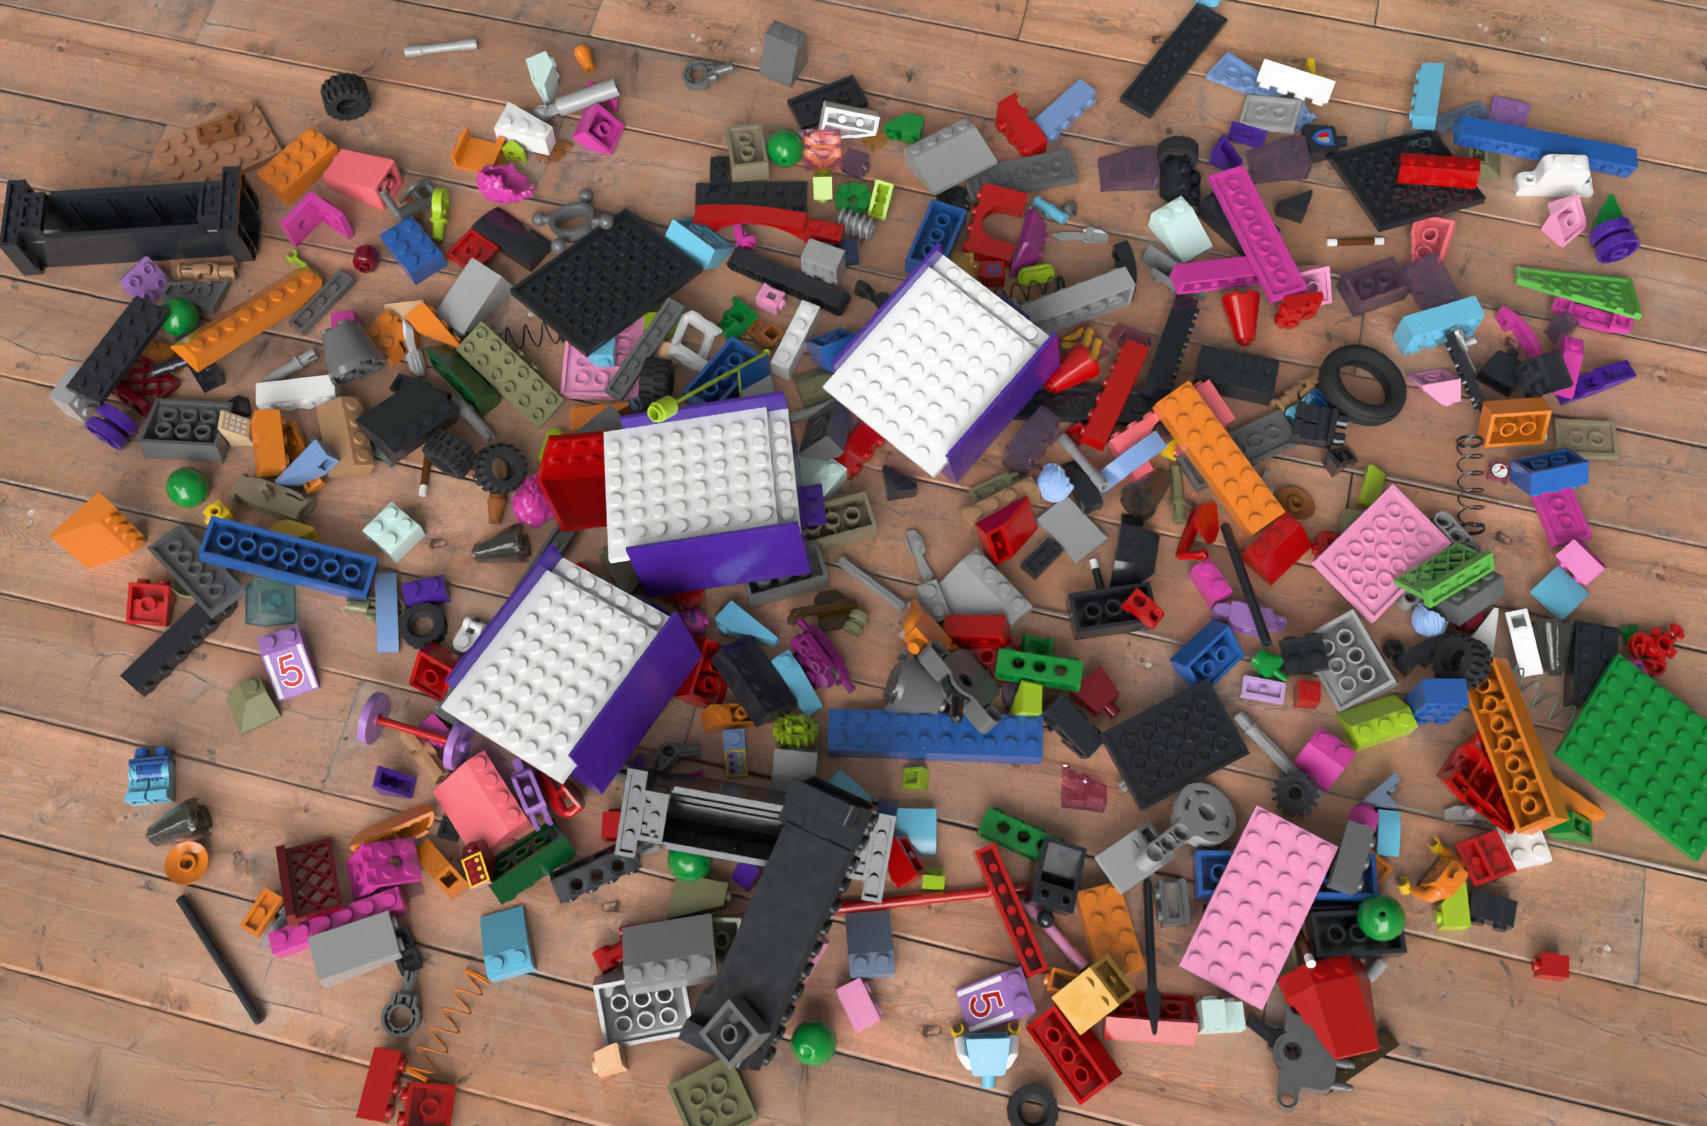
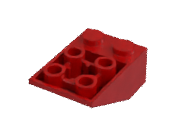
M1027 495L974 523L984 555L996 566L1012 558L1038 529Z

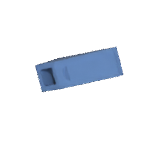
M315 439L282 472L275 482L289 489L295 488L326 475L340 460L328 444Z

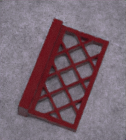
M140 355L135 363L142 362L143 368L133 369L132 365L126 373L128 374V380L120 381L111 394L147 419L155 399L148 402L146 395L156 394V398L166 399L181 385L168 374L146 379L147 373L152 372L151 366H154V364ZM143 373V379L132 380V374ZM170 382L172 384L168 388L160 389L161 383ZM157 383V389L146 390V384ZM142 384V390H132V385Z
M330 837L287 849L284 844L275 847L285 916L290 929L298 928L299 922L343 911ZM327 846V850L322 856L314 853L318 848ZM301 852L306 854L300 862L292 857V855ZM310 857L318 860L313 867L305 864ZM323 862L330 865L325 873L317 870ZM301 868L308 871L303 879L295 876ZM313 874L321 877L316 884L308 882ZM326 879L333 882V885L328 890L321 888ZM303 886L311 888L306 896L298 894ZM316 891L324 894L318 902L310 899ZM329 897L337 900L336 905L328 907L323 905ZM306 903L314 906L310 912L301 914V909Z

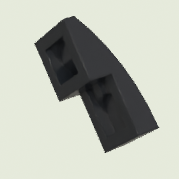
M409 925L395 930L397 938H402L405 950L401 951L403 958L395 960L401 976H404L405 970L414 972L423 968L421 957Z

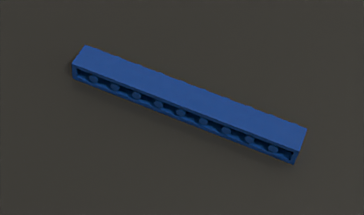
M1461 115L1453 125V145L1534 161H1541L1544 156L1549 154L1586 155L1590 171L1628 178L1638 168L1637 150L1635 148Z

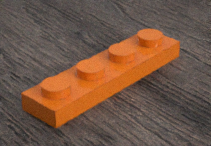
M290 420L282 428V433L287 437V447L285 449L293 463L308 445L297 422ZM322 476L304 483L303 486L307 494L313 495L327 483Z

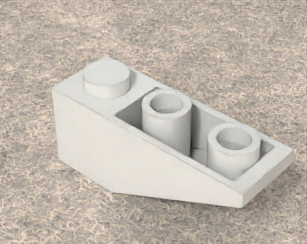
M1527 608L1505 613L1516 661L1519 664L1518 668L1525 669L1524 677L1543 674ZM1521 669L1519 670L1520 676H1522L1523 670Z

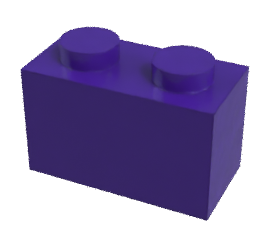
M443 574L402 583L404 602L408 608L420 602H427L431 605L451 602L449 586Z

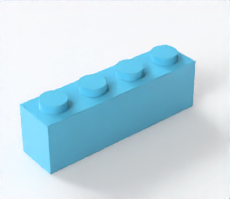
M1422 63L1421 70H1417L1416 81H1419V83L1414 85L1413 94L1416 97H1412L1411 108H1414V110H1410L1409 121H1413L1412 129L1435 130L1445 65L1443 63Z

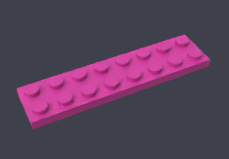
M1241 165L1209 175L1208 182L1269 302L1273 303L1282 300L1285 295L1306 292L1307 286L1245 166Z

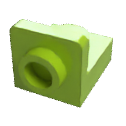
M924 866L928 873L922 877V889L944 890L945 869Z

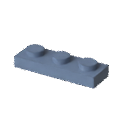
M1477 101L1437 116L1435 129L1440 135L1453 131V125L1461 115L1485 119L1489 117L1490 111L1481 101Z

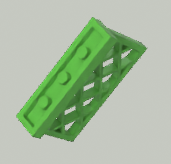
M1456 542L1393 579L1394 585L1422 598L1424 605L1432 608L1494 571L1493 552L1485 550L1480 553ZM1457 550L1460 551V552H1462V553L1452 554V553L1456 552ZM1450 560H1462L1458 562H1450ZM1446 569V571H1435V572H1434V570ZM1429 578H1430V580H1427V581H1418V579H1429ZM1406 580H1415L1413 582H1405Z

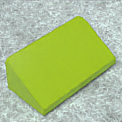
M1368 464L1365 469L1357 503L1367 507L1381 495L1386 473L1374 465Z

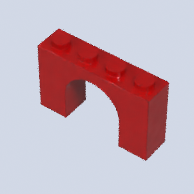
M984 183L983 189L978 190L976 200H979L978 206L974 205L972 217H975L974 222H970L967 233L970 234L969 240L965 239L962 249L966 251L964 258L979 262L1004 261L1005 268H1009L1015 244L991 238L984 231L982 222L988 216L998 213L1022 219L1028 197L1027 193Z

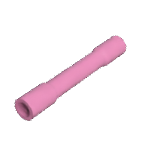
M1024 898L1020 902L1023 909L1037 922V916L1042 912V909L1024 904ZM1055 925L1044 929L1079 972L1089 964L1086 958L1077 948L1073 947Z

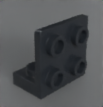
M1559 349L1525 359L1512 367L1525 398H1539L1545 394L1574 385Z
M1308 633L1304 637L1299 638L1289 636L1278 641L1288 677L1330 670L1322 634Z

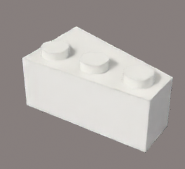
M824 101L817 133H835V137L840 136V140L852 137L875 136L880 116L877 111Z
M510 102L507 103L494 127L497 138L498 136L506 137L507 143L512 139L524 150L550 155L556 143L552 126Z

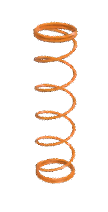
M466 967V969L464 970V974L469 979V981L481 992V994L459 988L452 989V992L455 995V997L469 1010L470 1013L458 1011L451 1008H441V1013L457 1029L458 1032H453L437 1027H429V1032L446 1049V1052L423 1046L417 1047V1051L434 1068V1071H428L406 1065V1067L404 1068V1070L414 1075L415 1077L423 1080L426 1083H430L429 1081H431V1079L425 1076L424 1074L420 1073L419 1071L435 1073L436 1068L432 1064V1062L419 1050V1048L430 1050L437 1053H448V1049L445 1046V1044L431 1031V1029H436L451 1034L460 1033L459 1028L443 1012V1010H449L465 1015L472 1014L470 1008L457 996L454 990L478 996L483 995V991L467 975V973L488 985L491 982L486 977L482 976L481 974L475 972L474 970Z

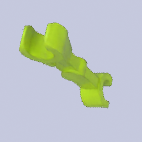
M295 249L291 250L294 254L293 257L285 255L289 263H297L301 269L309 268L305 262L300 260V256ZM309 268L320 277V274L316 270Z

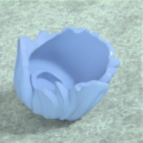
M1047 463V465L1043 466L1044 469L1038 476L1036 484L1044 500L1061 502L1069 495L1074 486L1069 483L1070 478H1067L1065 470L1060 465Z
M1422 601L1417 603V607H1415L1412 614V625L1415 631L1422 636L1430 638L1443 634L1449 623V620L1441 617L1439 613L1428 610Z

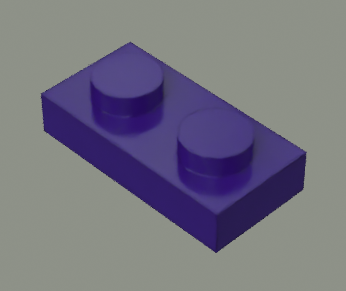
M1232 121L1227 138L1232 142L1262 149L1268 130Z

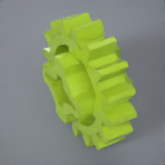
M792 712V716L784 714V718L778 717L777 722H774L773 736L775 741H781L782 746L788 744L789 748L793 745H796L797 748H800V745L808 747V742L814 744L815 739L819 737V724H817L816 719L811 720V715L805 717L803 713L796 715L795 712Z

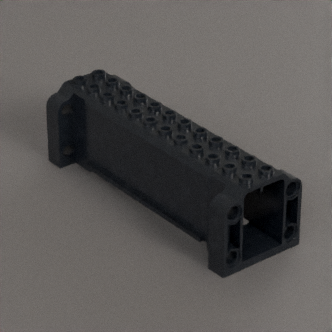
M240 166L223 167L222 181L51 191L50 195H47L45 192H35L25 179L8 180L0 232V249L24 276L43 275L48 267L139 262L144 256H148L152 261L232 255L236 262L255 261L256 255L259 254L262 222L260 204L257 194Z
M642 753L636 756L627 770L614 855L635 858L646 841L665 844L664 849L766 867L785 823L777 819L786 801V798H784L786 792L684 773L675 774L659 771V756ZM879 796L877 804L879 820L875 828L869 830L867 836H870V840L865 850L863 849L862 852H859L858 857L861 860L856 871L854 870L848 877L864 881L861 900L877 903L882 902L898 809V799Z
M809 773L792 778L784 796L786 801L777 819L785 823L782 828L715 983L713 982L701 992L691 1016L686 1019L678 1039L720 1059L699 1033L728 999L742 997L772 1031L770 1036L755 1052L735 1066L742 1070L751 1069L759 1071L764 1065L768 1066L769 1062L773 1060L777 1052V1048L774 1046L782 1039L787 1028L783 1025L787 1023L788 1019H791L796 1006L793 1005V1002H796L798 997L800 998L805 988L802 982L806 980L807 976H810L815 965L812 963V959L819 955L824 944L821 939L829 933L833 921L830 918L838 912L843 901L839 898L850 886L852 879L848 877L850 873H853L854 870L856 871L860 863L859 852H862L867 847L870 836H867L869 830L875 828L880 817L877 815L878 808L869 801Z

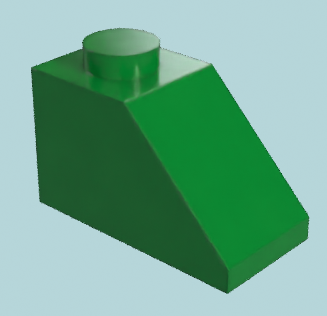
M1609 194L1592 222V229L1608 220L1624 217L1613 194Z
M1567 811L1570 820L1546 829L1548 835L1558 840L1593 843L1592 822L1574 811Z

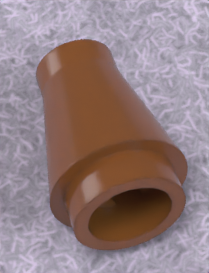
M500 494L489 495V499H487L488 523L494 525L501 524L507 504L506 496Z

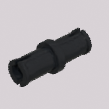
M181 357L169 358L166 362L151 366V371L154 377L157 378L170 372L176 373L179 369L190 365Z

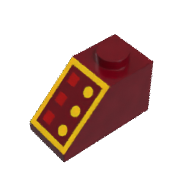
M483 839L470 842L463 847L461 861L472 892L484 888L493 882L496 857Z

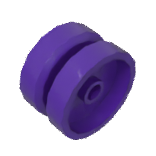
M1627 217L1608 220L1595 227L1588 235L1590 245L1594 248V254L1600 263L1607 264L1622 260L1640 247V240L1637 234L1634 233L1631 220Z
M104 403L102 406L99 405L95 409L98 417L90 416L84 423L88 431L119 451H122L128 444L125 436L134 437L139 430L134 421L107 403Z

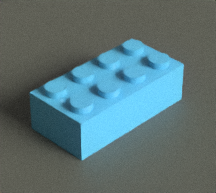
M1471 296L1404 316L1392 337L1401 355H1413L1422 349H1433L1439 344L1447 342L1445 335L1450 332L1454 333L1453 327L1456 326L1463 331L1465 338L1471 337L1480 325L1485 313L1476 296Z

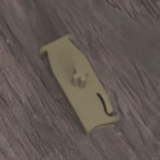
M245 473L240 475L230 495L236 503L242 501L256 511L283 521L289 519L304 524V520L316 507V503L311 497L305 499L301 494L292 489L262 478L249 477Z

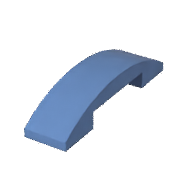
M1156 431L1139 441L1100 471L1110 483L1108 490L1105 492L1100 491L1102 495L1168 447Z
M396 573L375 574L377 653L399 652Z

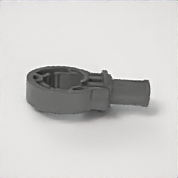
M695 60L684 67L682 78L688 89L701 91L708 88L711 83L717 82L719 76L734 73L732 61L716 65L713 61ZM692 71L704 72L703 77L700 80H695V83L691 79Z
M404 971L401 991L393 992L391 1001L382 1010V1027L391 1036H409L420 1026L422 1020L421 1008L418 1005L420 996H415L414 993L419 975L418 972ZM401 1006L410 1012L411 1019L409 1024L414 1023L407 1032L404 1030L410 1028V1025L399 1028L393 1022L388 1024L387 1021L392 1020L393 1012Z

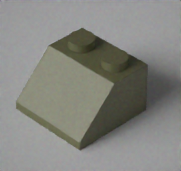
M818 367L792 376L804 409L834 398L823 388L827 381L835 374L834 371L829 372V370Z

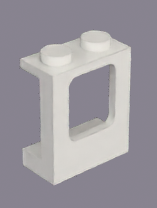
M693 310L681 316L667 355L698 374L708 363L706 359L715 336L721 334L723 330L717 327L714 322L703 318L700 313ZM688 324L704 334L698 354L681 344Z

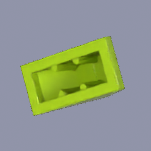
M876 179L867 216L886 220L894 201V183Z
M1022 680L1008 715H1042V684Z

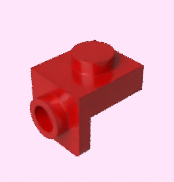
M1332 531L1319 532L1311 547V554L1314 555V560L1340 534H1334Z

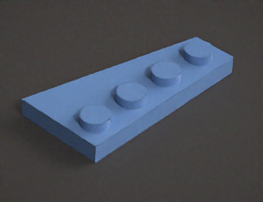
M1227 52L1205 78L1247 95L1278 98L1284 96L1277 93L1275 88L1270 87L1268 90L1259 87L1260 83H1256L1259 71L1230 52Z

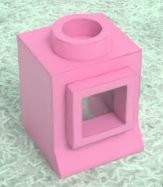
M764 282L756 296V306L777 316L780 310L783 311L787 304L785 293L770 287Z

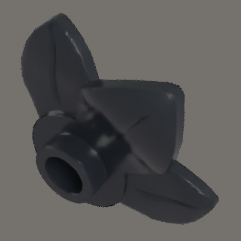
M952 187L936 195L937 201L965 209L967 212L970 211L969 202L965 198L967 192L961 187Z

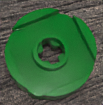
M855 182L843 183L839 185L835 193L834 202L836 209L840 212L843 207H846L847 214L852 209L853 216L860 212L861 217L864 212L869 210L872 197L866 184ZM856 198L857 200H855V203H851L849 199Z

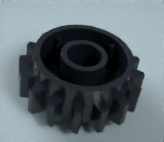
M1297 769L1296 774L1288 770V776L1281 773L1280 778L1282 780L1274 781L1277 788L1271 789L1272 792L1276 793L1272 800L1279 801L1276 808L1283 807V814L1291 811V817H1295L1296 812H1299V815L1303 817L1304 810L1311 813L1312 809L1310 806L1317 807L1318 803L1314 800L1321 797V795L1316 794L1320 786H1314L1313 783L1316 779L1312 778L1310 780L1308 772L1301 775L1300 769ZM1291 788H1299L1302 791L1301 798L1294 799L1290 795Z

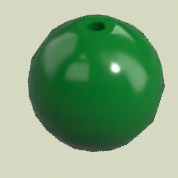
M791 129L777 130L770 136L766 145L769 159L775 165L782 168L796 165L801 161L804 154V143L801 136Z
M172 297L161 304V307L168 309L171 313L162 326V329L168 334L177 337L182 333L197 329L200 323V312L192 301L184 297Z
M181 467L169 475L165 488L168 498L174 504L182 508H194L205 502L209 495L210 485L208 478L200 470L193 467Z
M669 850L667 865L672 875L678 880L695 882L708 874L712 866V857Z
M1376 894L1362 901L1358 908L1357 920L1360 928L1367 936L1378 941H1388L1402 933L1406 924V914L1398 900L1389 895Z
M808 1018L800 1022L793 1030L790 1041L791 1050L795 1057L801 1063L808 1066H820L828 1062L834 1056L838 1043L837 1034L833 1027L819 1018Z

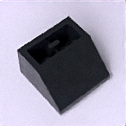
M1180 157L1161 164L1159 196L1167 203L1182 196L1190 206H1199L1201 174Z

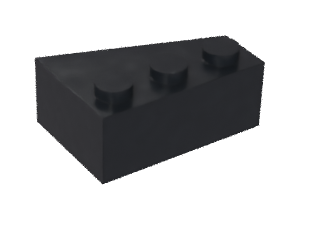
M1059 694L1047 697L1042 703V715H1040L1043 716V721L1048 724L1046 729L1050 732L1054 730L1062 738L1061 742L1080 759L1090 758L1103 744L1099 737V734L1102 732L1087 721L1088 718L1083 712L1077 711L1074 708L1072 700L1066 695Z

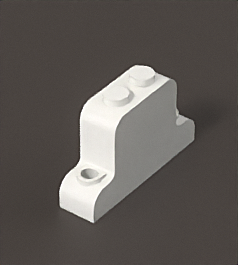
M1546 155L1541 159L1534 171L1521 172L1513 180L1515 196L1568 197L1579 194V197L1590 198L1594 193L1589 161L1586 155Z

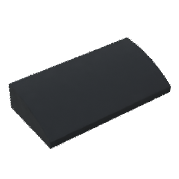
M499 207L484 214L471 226L473 230L498 246L501 253L530 272L552 251L551 241Z

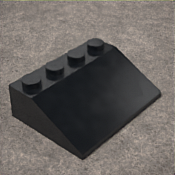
M418 378L355 419L354 422L394 465L427 443L437 429L446 430L455 424L459 411L443 394Z

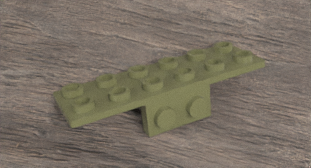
M482 321L456 349L537 428H541L565 401L542 378L543 375L539 372L541 368L533 361L530 363L526 359L527 355L521 349L510 348Z

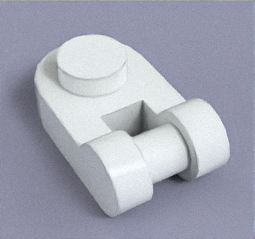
M468 615L453 640V646L456 651L464 655L486 628L487 624L483 622L478 623L475 621V618ZM471 628L475 630L473 635L468 633Z

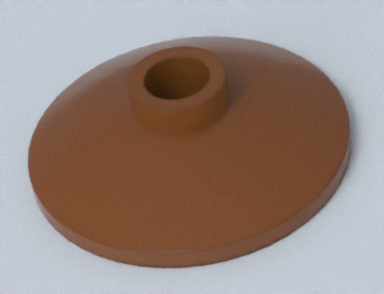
M1285 487L1277 494L1276 499L1282 508L1295 519L1306 520L1315 513V503L1305 491L1295 487Z

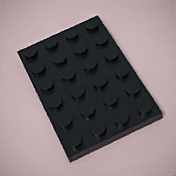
M1208 678L1099 734L1101 741L1140 811L1250 754Z

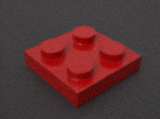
M470 228L445 254L448 259L464 269L471 258L486 266L500 252V249Z

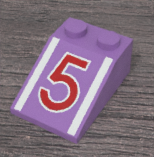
M299 625L257 638L263 662L279 702L320 688L307 637Z
M1021 967L994 975L955 991L969 1033H978L1034 1015L1036 1012Z

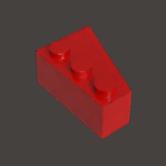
M1016 92L998 102L996 129L1007 138L1010 145H1013L1018 150L1020 156L1028 157L1045 153L1048 140L1037 123L1030 121L1026 115L1028 110L1026 107L1022 108L1016 100L1018 98Z

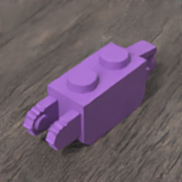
M1235 600L1231 601L1230 604H1215L1211 611V618L1225 622L1234 633L1259 638L1247 602ZM1259 604L1268 631L1283 633L1286 628L1287 618L1273 614V609Z
M520 757L512 760L516 772L512 773L510 777L523 809L531 820L536 832L541 830L540 823L536 818L537 816L544 814L546 823L549 826L552 825L553 821L549 813L550 808L534 771L530 766L524 767Z

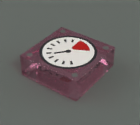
M1492 459L1489 463L1486 479L1506 485L1510 475V464Z

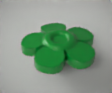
M1631 624L1628 627H1622L1621 633L1624 635L1622 640L1626 645H1628L1629 637L1638 631L1637 625Z

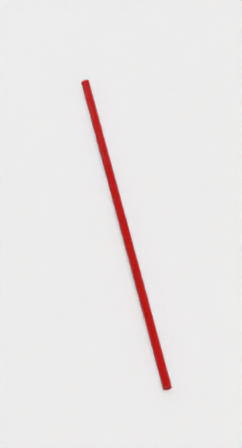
M1028 882L1013 884L1016 894H1026ZM987 887L886 897L882 898L881 903L866 900L842 902L838 912L835 914L989 898L990 894ZM643 924L619 926V935H620V938L623 937V936H622V928L631 927V926H637V925H643Z

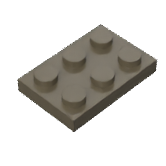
M1554 419L1552 421L1555 450L1569 448L1584 459L1617 460L1619 458L1615 421Z

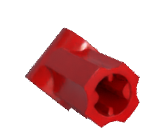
M623 939L611 946H603L592 953L601 975L615 970L623 962Z

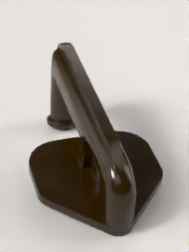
M834 589L821 591L815 596L814 605L792 609L787 617V622L789 625L794 626L799 618L817 615L819 625L823 630L843 629L844 623L850 619L849 614L851 610L857 609L858 601L856 599H849Z

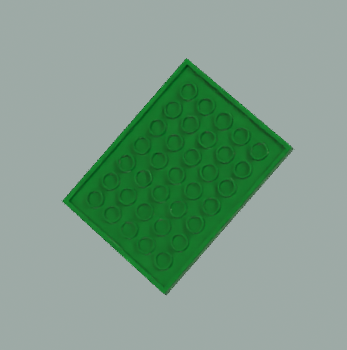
M1614 654L1553 754L1691 861H1699L1707 847V720L1621 654Z

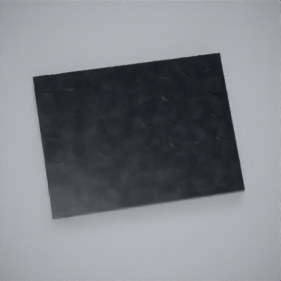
M627 208L613 216L614 224L610 229H603L599 226L510 289V293L514 298L586 358L702 273V267Z

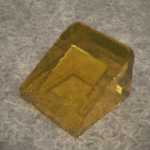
M877 131L875 136L864 137L862 142L874 153L887 144V136Z

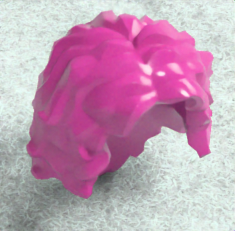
M510 163L508 166L486 165L483 166L482 171L477 172L478 190L487 201L501 204L517 203V201H523L525 198L532 197L533 192L536 191V185L527 180V175H522L519 170L515 169L513 163Z
M538 471L527 477L524 483L520 485V489H516L514 497L511 498L512 509L519 524H527L533 529L540 527L554 517L536 481Z

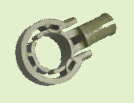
M369 596V600L366 601L347 598L346 602L348 604H345V611L363 613L365 620L373 621L376 625V597ZM397 596L399 627L400 617L404 614L406 607L403 600Z

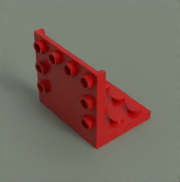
M614 430L548 435L536 481L562 532L607 527L604 432Z

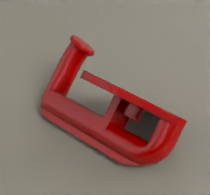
M1215 502L1202 503L1189 515L1175 553L1177 559L1199 560L1209 558L1206 548L1191 551L1197 532L1201 534L1206 543L1213 544L1219 532L1218 511Z
M539 769L536 770L535 775L557 814L565 818H571L584 809L586 802L578 788L569 779H566L563 784L559 782L561 788L558 789L552 777ZM565 796L568 800L571 799L574 803L569 808H567L566 804L563 801V798Z

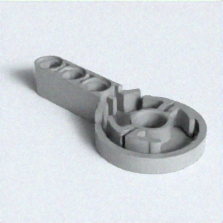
M1204 783L1187 785L1174 799L1173 814L1170 816L1172 827L1138 853L1135 857V863L1140 870L1148 872L1183 844H1191L1194 847L1199 845L1207 847L1221 845L1232 836L1236 827V816L1231 803L1224 794L1213 786ZM1199 811H1202L1207 816L1208 821L1202 818Z

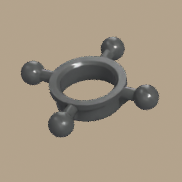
M581 189L578 194L580 199L578 202L569 203L558 208L551 216H546L543 212H535L532 215V223L535 226L541 227L545 223H549L551 231L556 234L557 238L551 242V249L555 253H563L566 249V243L578 242L595 230L597 225H600L603 229H610L613 226L614 220L611 215L603 214L600 218L595 217L592 206L587 204L593 200V192L590 189ZM587 217L586 222L571 230L559 229L563 223L572 218Z

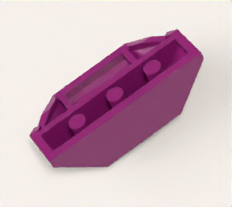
M1033 205L1028 206L1011 264L1009 277L1012 278L1018 275L1021 268L1036 265L1038 259L1042 260L1044 249L1041 247L1042 244H1046L1049 233H1045L1047 225Z

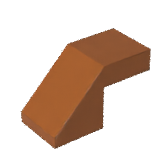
M757 318L745 331L746 335L756 343L773 347L786 333L772 321L767 325L760 318Z

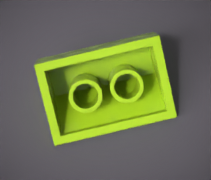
M1394 694L1335 715L1350 748L1355 752L1409 735L1419 727L1409 706Z

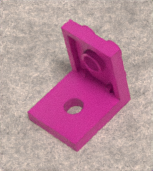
M311 191L279 222L290 243L295 247L321 222H324L349 240L355 235L351 228L352 224L346 218L347 214L338 207L336 209L326 198L321 199Z
M413 837L364 843L346 861L354 902L369 897L378 887L419 882L423 879ZM392 857L399 859L400 867H396L391 863Z

